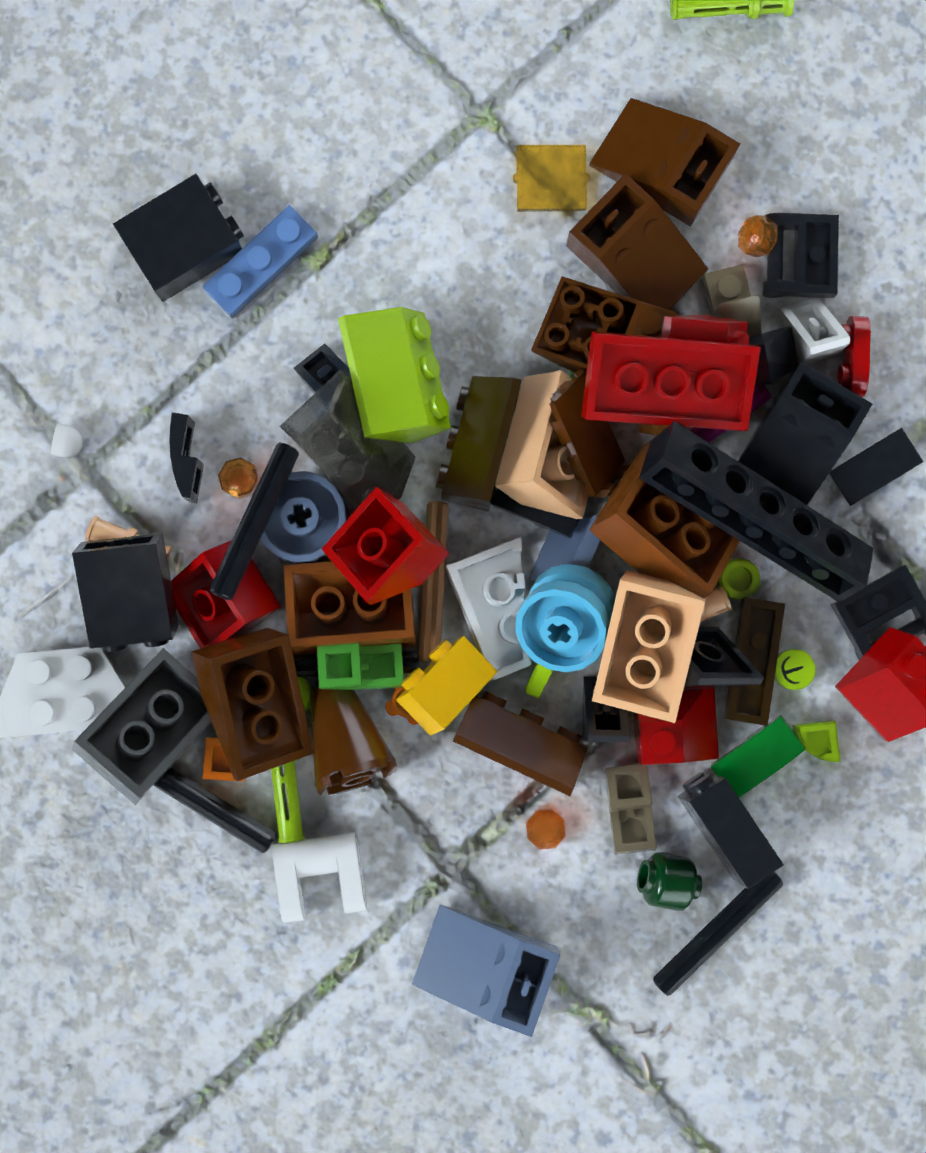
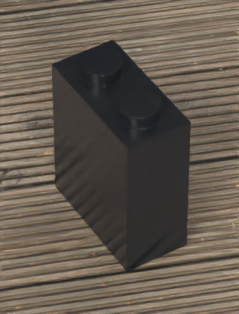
M196 173L113 223L162 302L222 267L242 250L238 241L244 237L241 229L232 215L226 219L223 217L218 209V206L223 204L218 192L211 182L203 185Z
M163 533L80 542L72 552L89 648L103 647V650L106 652H114L127 648L129 644L144 643L145 647H158L167 644L169 640H173L179 625Z
M701 772L682 785L685 791L677 797L733 880L750 889L784 866L726 778L714 774L705 776Z

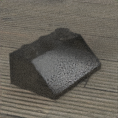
M340 370L279 426L323 476L337 488L338 492L354 510L361 505L376 486L397 499L402 497L416 457L403 442L364 437L353 384L344 371Z

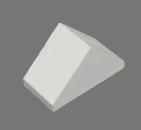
M812 298L780 308L784 327H792L798 364L803 362L809 365L836 357L850 344V336L820 298Z

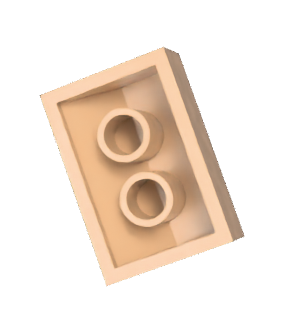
M562 370L524 377L495 486L520 505L574 519H583L589 494L585 488L584 480H576L567 461V458L573 456H571L567 445H560L550 423L556 421L549 405L551 402L550 398L565 381L572 380V378Z
M626 570L619 582L592 701L675 723L706 599L669 580Z

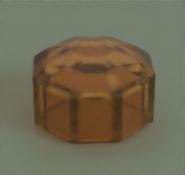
M755 215L746 218L738 231V247L746 255L753 257L769 254L777 242V225L765 216Z
M241 457L226 461L218 474L221 489L236 499L252 496L260 480L257 467Z
M551 808L535 810L525 822L527 839L539 849L556 848L566 836L564 819Z

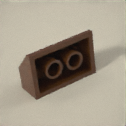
M484 691L482 698L475 696L470 701L453 738V742L571 796L588 749L579 744L582 738L581 735L562 726H559L557 733L541 726L545 718L523 708L519 715L504 709L507 703L506 700L487 691Z

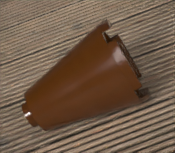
M319 680L315 682L316 687L310 691L314 776L318 794L322 795L326 789L328 795L348 792L372 784L371 778L378 772L382 773L383 779L396 772L398 768L396 760L355 690L319 689Z

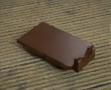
M579 368L573 374L574 378L572 380L565 381L552 394L549 405L556 421L550 423L560 445H567L571 456H573L567 458V461L576 480H584L585 488L590 497H609L615 488L612 483L623 477L629 465L622 466L625 459L609 422L585 420L581 417L587 371Z

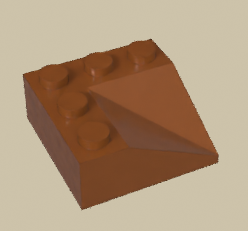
M650 441L641 446L589 531L638 573L669 580L705 598L711 595L740 541L639 478Z

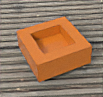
M206 737L202 779L236 781L233 778L218 737Z

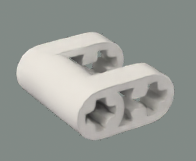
M356 832L273 844V865L283 923L305 920V901L301 878L339 873L345 914L367 911L366 891Z

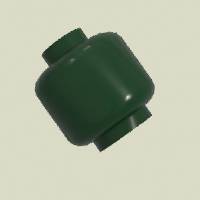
M658 852L641 863L637 875V889L643 894V898L650 906L683 911L691 904L693 899L696 900L700 896L702 877L697 874L696 866L690 858Z

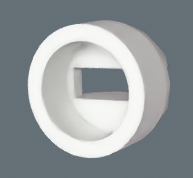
M58 423L53 435L51 455L68 458L78 454L83 446L80 433L71 426Z

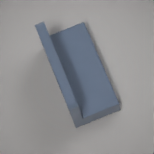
M593 515L591 518L584 516L583 519H579L571 539L549 531L529 579L535 582L537 577L549 568L564 564L588 568L600 542V539L589 531L597 516Z

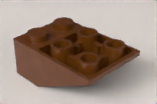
M630 98L590 161L589 166L615 182L626 173L658 203L663 211L691 227L732 162L741 143L706 122Z
M626 173L569 231L566 247L617 294L670 310L709 269L658 203Z
M561 276L531 351L574 373L579 368L587 371L592 331L661 337L664 316H678V313Z

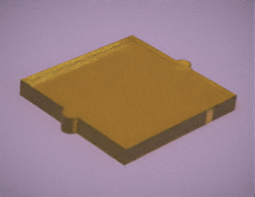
M586 145L516 146L517 173L513 175V182L517 184V212L587 210V183L590 181V174L586 173Z

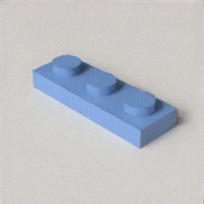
M288 205L202 287L233 319L319 238L318 234Z

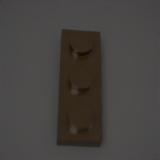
M748 597L741 599L735 646L760 672L764 679L759 685L728 687L724 719L768 726L785 603Z

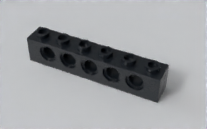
M673 421L650 441L639 476L641 480L839 603L867 587L874 551L872 546L676 421Z

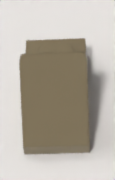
M743 264L705 273L702 276V282L711 315L748 322L747 333L749 337L761 334L760 297L758 294L751 296Z

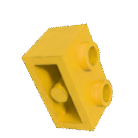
M464 635L452 643L447 639L442 641L428 655L432 660L424 671L420 667L416 668L401 683L405 690L396 701L430 736L444 730L498 672Z

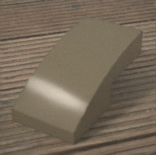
M635 764L605 768L614 854L655 851L657 844L651 810L653 803L647 765Z

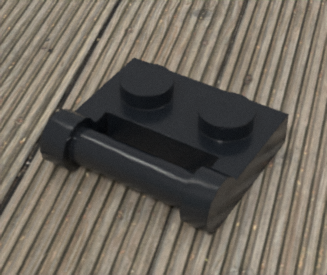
M770 213L765 215L764 230L768 231L767 281L763 282L762 296L767 298H781L785 296L834 298L838 294L839 215ZM785 230H795L794 280H783Z
M906 565L900 566L867 584V587L842 602L836 601L830 604L854 646L859 660L875 644V642L870 643L865 634L910 609L915 615V620L897 630L917 637L922 634L926 635V600Z

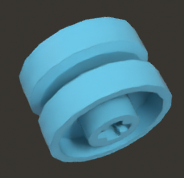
M564 564L549 568L537 577L516 615L515 632L521 648L534 662L549 670L571 672L586 668L598 659L605 646L616 599L612 588L601 575L584 566Z

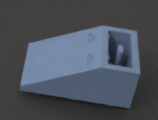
M440 904L412 985L491 1023L532 1037L560 957V952L555 945Z

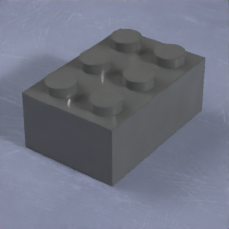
M163 648L74 741L72 750L136 805L212 722L200 693L197 677Z

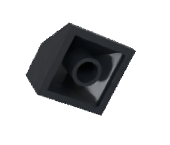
M699 626L683 691L759 685L762 683L764 677L719 627Z

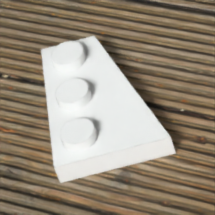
M521 537L445 567L478 651L498 671L490 681L531 665V658L521 648L515 632L516 615L525 601Z

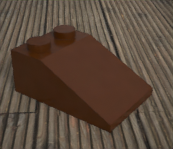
M264 628L191 651L200 693L234 780L240 781L313 754L288 634Z

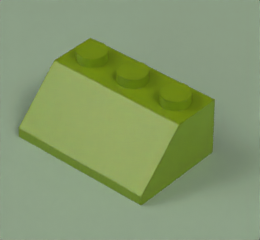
M404 307L349 314L338 318L365 438L412 444L451 429L448 417L449 404L443 395L439 378L440 365L434 356L430 339L431 327L425 317V313Z

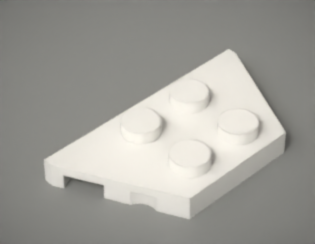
M81 647L19 653L16 656L0 696V738L85 730L122 692L127 684L122 676L118 675L113 666L112 659L103 650V647L93 649Z

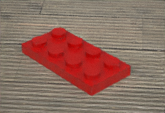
M592 331L581 417L585 420L668 426L673 421H676L683 427L748 431L761 347L750 344Z

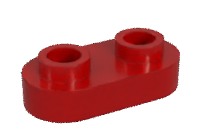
M850 316L846 324H841L850 336V344L844 349L843 364L839 365L837 371V383L864 397L868 389L870 376L871 325L868 317Z

